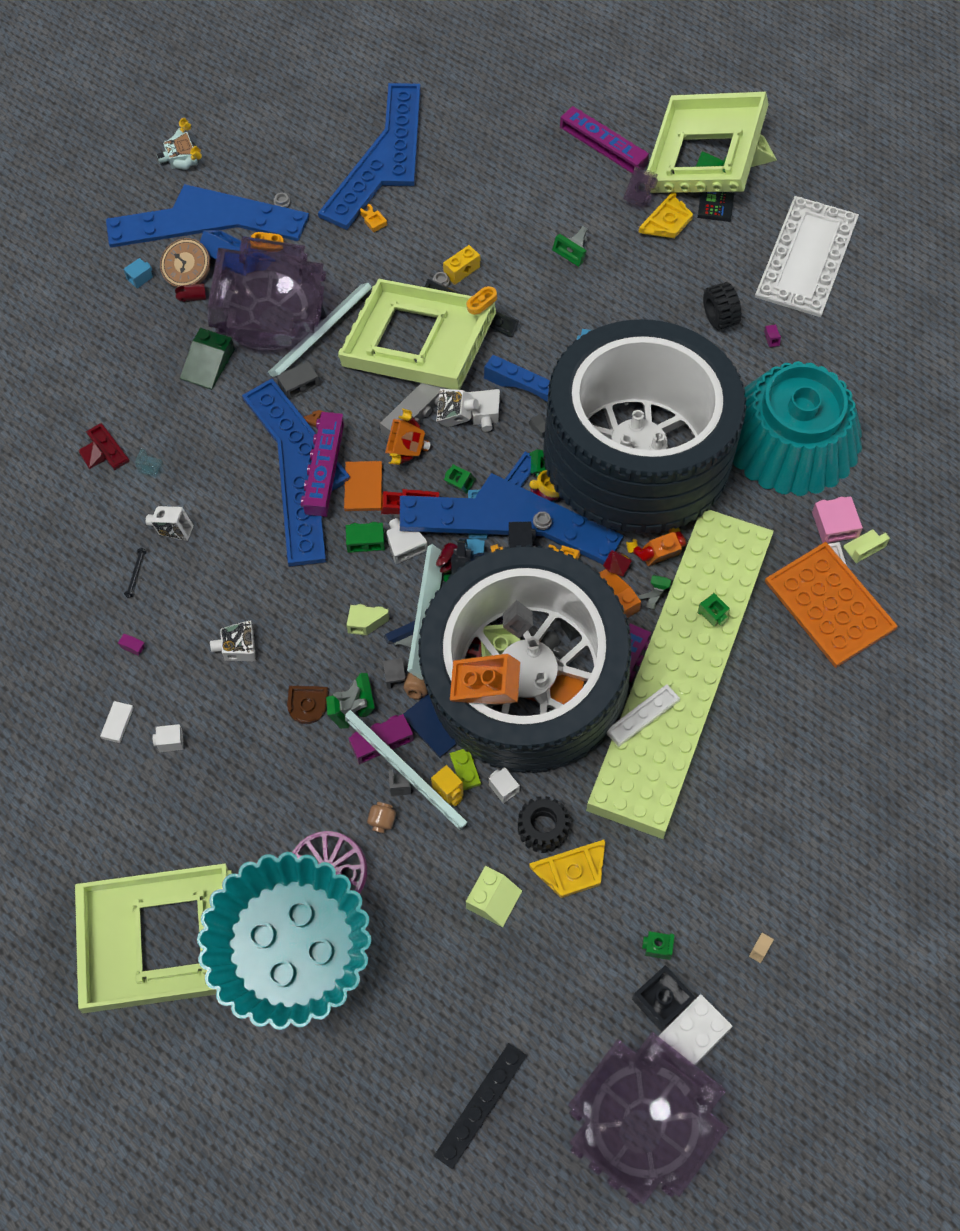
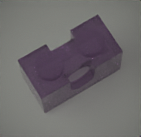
M635 167L623 199L640 207L648 204L651 200L649 193L651 188L654 189L658 182V174L643 167ZM641 183L645 184L643 192L640 190Z

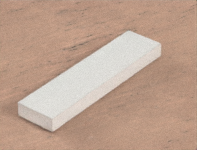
M666 684L614 723L607 731V735L618 747L678 703L680 698Z

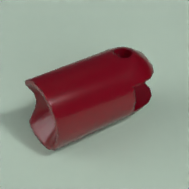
M204 284L180 285L175 289V297L181 302L206 300Z
M454 543L445 544L436 561V566L443 565L440 569L442 573H448L452 570L451 556L454 553V548H457V545Z

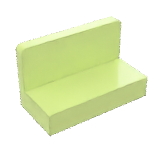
M870 530L845 544L844 549L855 563H858L885 548L890 537L886 533L878 536L874 530Z

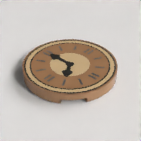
M191 238L174 241L162 254L160 261L161 273L165 280L174 287L200 284L207 277L210 270L209 252L202 243Z

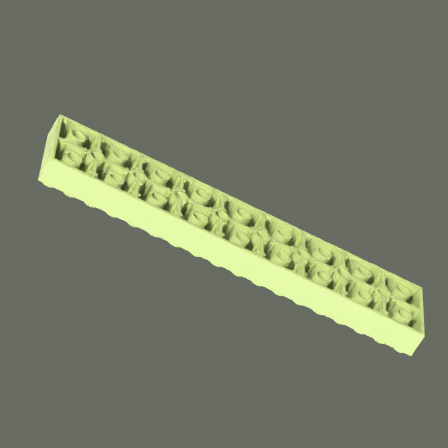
M712 510L704 511L703 515L697 518L621 718L666 684L678 695L680 701L618 747L613 740L611 741L587 803L586 811L664 839L769 547L773 530ZM713 593L730 608L729 619L721 626L719 624L713 626L702 614L699 615L697 613L699 604Z

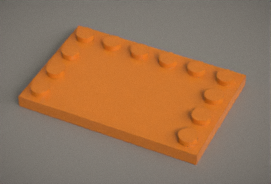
M824 542L765 578V583L835 668L897 630V624L827 542Z

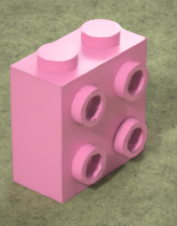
M851 496L838 497L828 501L821 500L814 505L812 514L822 543L842 541L860 536L863 527Z

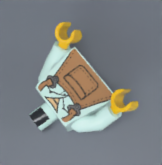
M182 118L179 121L181 128H178L176 133L163 143L165 152L158 153L157 158L159 163L169 161L172 169L187 170L190 166L198 165L197 160L202 158V154L200 153L201 149L197 146H192L188 133H185V130L191 129V124L188 123L187 119Z

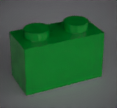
M370 522L367 524L352 523L351 525H345L347 553L385 550L383 523Z

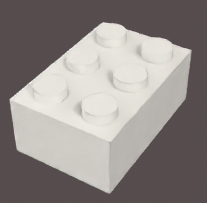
M700 994L655 1039L653 1045L686 1076L730 1031L732 1025Z

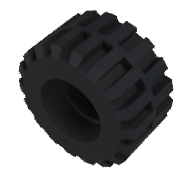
M729 282L720 283L704 290V309L713 328L721 330L740 323L742 315L741 303L736 290Z
M539 796L536 801L532 798L529 800L528 805L525 803L522 806V811L520 810L518 818V835H520L522 843L525 841V846L528 849L532 846L534 852L542 849L541 853H546V849L552 852L555 847L560 848L562 842H565L570 823L567 810L564 811L565 806L562 803L558 805V800L553 799L551 801L550 797L545 796V799H541V796ZM546 816L552 819L556 826L553 830L543 833L535 830L531 822L537 817Z

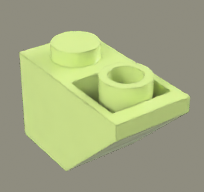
M362 604L350 605L347 620L348 633L370 634L389 621V610L383 607H366Z

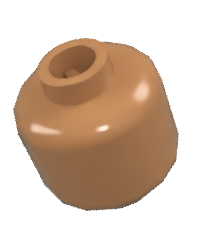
M408 673L403 687L404 691L412 699L425 697L428 691L424 679L421 680Z
M377 802V805L371 806L367 823L373 826L372 831L384 833L385 830L392 829L396 816V811L392 809V805Z

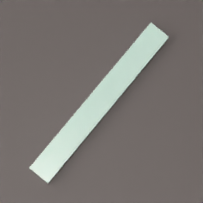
M365 283L355 289L268 373L275 377L284 372L371 290V285Z
M433 544L427 547L407 669L409 673L423 680L418 655V640L421 638L419 632L422 627V619L426 616L425 611L428 609L431 599H434L435 592L439 591L442 579L440 569L443 565L436 566V561L442 550Z
M351 710L345 714V721L459 830L466 826L467 821Z

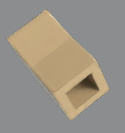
M761 933L749 957L761 963L774 939Z

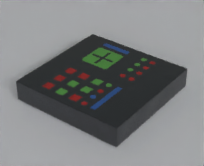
M701 192L697 218L731 222L734 193Z

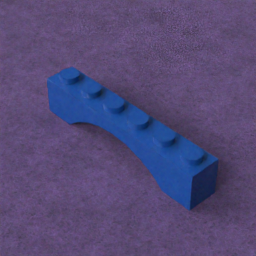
M492 355L484 366V379L501 387L509 386L529 391L548 402L550 380L495 355Z

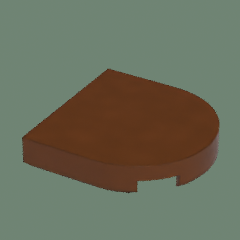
M289 686L287 708L292 719L301 724H311L320 720L327 709L326 697H328V687Z

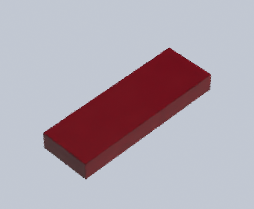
M102 423L86 431L92 442L96 443L114 471L130 462L129 458Z

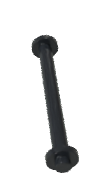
M144 548L137 549L139 554L128 591L124 592L127 598L134 596V593H132L143 554H146Z

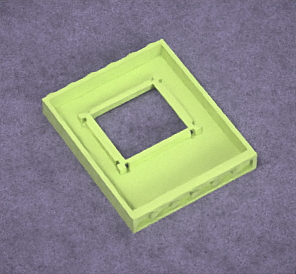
M766 92L671 95L644 178L647 192L744 191L769 105ZM732 138L724 166L675 167L683 140Z
M378 279L377 283L372 287V292L366 299L363 309L360 310L358 319L353 323L350 334L346 336L345 343L340 348L338 357L343 367L460 390L496 314L495 303L482 313L473 315L468 312L466 305L468 299L472 296ZM395 310L437 318L419 355L377 347Z
M226 863L75 884L78 1009L82 1013L216 995L217 989H211L207 986L205 982L207 970L203 969L200 964L143 971L140 908L197 900L200 932L204 929L201 923V915L207 908H211L209 903L211 894L218 889H223L222 883L224 878L232 874V870H228Z

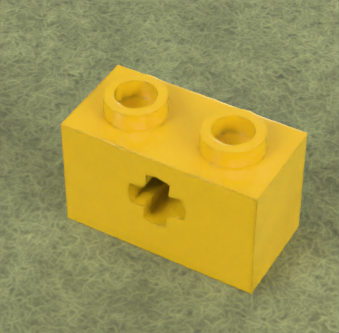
M468 245L443 262V272L447 274L450 281L455 285L480 268V254Z
M447 765L431 777L432 789L450 806L453 805L455 807L463 800V782Z

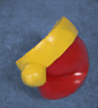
M547 470L540 472L537 480H532L529 483L531 492L549 501H555L560 497L559 492H556L554 485L551 484L550 477L547 476Z

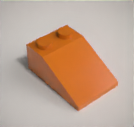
M607 569L599 572L602 579L605 578L607 584L613 588L614 595L619 597L627 618L640 611L641 600L624 580Z
M509 654L453 660L450 701L487 704L518 702L520 661Z

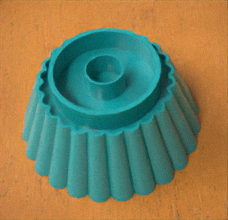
M797 361L793 364L783 363L779 367L775 366L744 387L746 397L745 418L733 463L737 468L744 469V474L748 479L758 480L761 487L765 489L775 488L780 494L792 492L797 496H804L808 491L817 494L821 493L824 487H835L839 482V478L844 479L849 476L850 467L856 466L858 463L857 454L862 450L860 439L862 431L852 392L847 389L844 381L838 380L837 374L828 372L823 366L818 367L813 363L803 364Z
M284 852L278 858L271 854L263 855L257 864L246 862L241 865L238 874L233 873L226 876L222 883L223 889L214 891L210 896L209 903L211 908H207L202 913L201 923L204 929L197 936V943L203 949L199 954L198 962L203 969L207 970L205 974L207 986L211 989H217L216 999L224 1006L231 1005L232 1013L237 1018L244 1019L249 1017L252 1024L257 1027L266 1026L270 1022L271 1026L278 1030L287 1028L290 1023L296 1027H304L308 1025L312 1017L319 1020L327 1017L331 1006L339 1007L343 1005L347 999V991L355 989L360 982L358 972L365 969L368 964V957L364 951L371 944V936L365 930L369 924V916L367 912L360 909L362 897L358 892L350 890L351 883L348 877L341 874L336 875V870L330 863L322 862L318 864L315 857L311 855H303L297 858L292 852Z

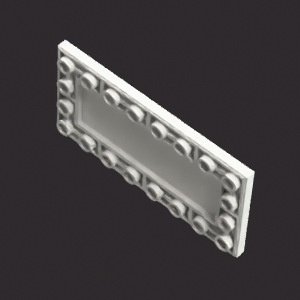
M794 196L756 291L755 298L821 317L859 214Z

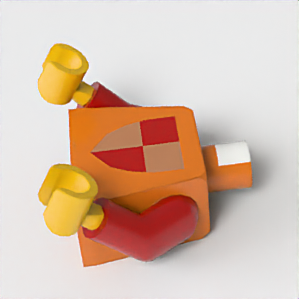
M402 408L403 415H399V419H393L385 453L392 456V460L389 462L392 465H399L410 461L414 456H419L421 450L428 451L430 448V441L424 440L425 431L420 429L419 423L412 416V411Z
M679 528L669 529V534L649 541L643 548L638 546L636 539H633V542H626L627 551L629 553L633 552L642 561H645L647 566L680 555L682 548L686 546V539Z

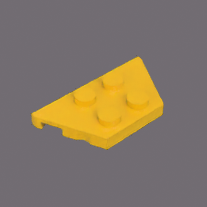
M671 192L639 227L638 232L676 238L692 220L693 213L686 208L683 201H679L676 198L675 192Z
M605 840L529 863V867L560 898L600 886Z

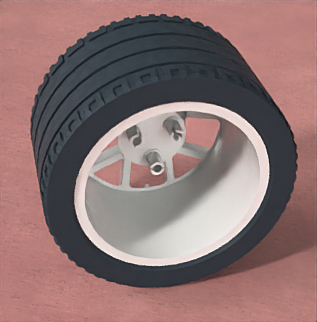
M648 319L617 321L597 327V329L582 335L572 345L567 347V351L561 354V358L557 360V365L553 368L549 382L543 459L545 461V469H547V476L550 477V482L554 485L555 491L559 492V496L566 501L565 503L571 506L574 511L580 513L581 516L596 522L598 525L606 526V528L628 533L669 531V529L679 528V526H684L688 522L702 516L704 511H708L716 503V499L720 498L721 493L725 489L745 418V389L743 388L744 384L740 380L741 376L737 372V368L733 366L732 361L727 358V355L717 345H714L713 342L685 327L664 321ZM629 402H638L643 405L644 413L641 410H635L632 413V419L626 420L619 425L617 424L612 409L614 404L624 403L628 405ZM651 404L673 412L675 417L658 425L653 423ZM603 409L610 429L594 426L588 419ZM687 424L695 438L680 446L668 448L665 434L681 425Z
M516 545L513 548L508 546L502 550L495 549L494 552H486L483 556H477L475 560L466 562L464 567H459L454 575L451 574L448 577L447 582L444 581L441 584L442 587L439 591L435 592L434 599H431L429 602L430 605L425 611L426 616L422 619V627L419 632L421 638L418 640L421 674L443 728L452 739H455V743L466 752L469 751L473 758H477L484 764L487 762L491 767L501 768V770L506 768L511 772H547L548 769L553 768V770H556L558 767L568 766V763H574L577 759L585 757L587 752H592L598 744L603 742V738L608 736L607 731L616 723V720H619L627 698L631 662V635H629L630 627L619 597L614 595L613 588L607 584L605 578L602 579L600 573L592 570L590 565L583 564L581 559L577 560L571 554L566 555L563 551L559 550L557 552L549 547L545 549L543 546L531 547V545H526V547ZM516 600L530 610L549 613L548 618L534 636H531L529 631H526L523 634L525 640L511 644L502 653L509 654L520 661L518 697L534 698L540 704V714L532 716L509 715L511 703L503 704L502 712H498L489 708L498 704L450 701L453 660L465 659L468 648L475 637H478L491 656L500 655L483 633L486 625L503 616V613ZM557 618H562L571 624L582 636L581 642L560 660L548 646L540 642ZM589 647L594 662L592 673L567 666ZM563 674L587 681L577 695L564 705L550 696V688L559 675ZM547 708L554 709L552 711L547 712Z

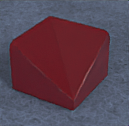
M94 441L78 450L89 469L105 461L102 452Z
M611 550L603 567L613 574L624 576L632 560L623 553Z

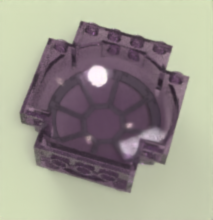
M242 236L240 251L218 248L207 307L208 327H213L216 333L230 336L236 342L253 349L277 350L291 346L292 341L301 340L308 333H314L315 327L319 326L324 286H321V284L326 279V271H323L324 264L307 261L308 253H305V246L258 238Z
M653 1032L637 1053L617 1039L568 1104V1108L571 1109L569 1114L580 1122L582 1120L584 1122L569 1143L572 1146L570 1151L579 1159H582L584 1156L590 1163L588 1167L598 1176L600 1173H603L609 1178L606 1182L616 1191L619 1188L627 1192L625 1197L636 1206L638 1203L644 1205L658 1184L662 1186L661 1190L671 1198L674 1195L680 1197L729 1129V1127L710 1113L726 1090Z

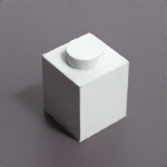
M180 724L156 727V734H153V744L157 746L159 752L183 750V730Z
M506 768L496 770L490 775L489 786L502 803H505L519 793V784Z

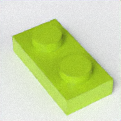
M464 749L450 753L455 773L463 782V791L480 786L481 782L471 753L469 751L466 752Z

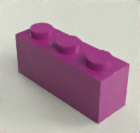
M403 714L399 716L394 715L388 721L381 724L375 723L370 726V729L392 750L414 741L413 733ZM358 732L353 733L348 738L359 764L381 755Z

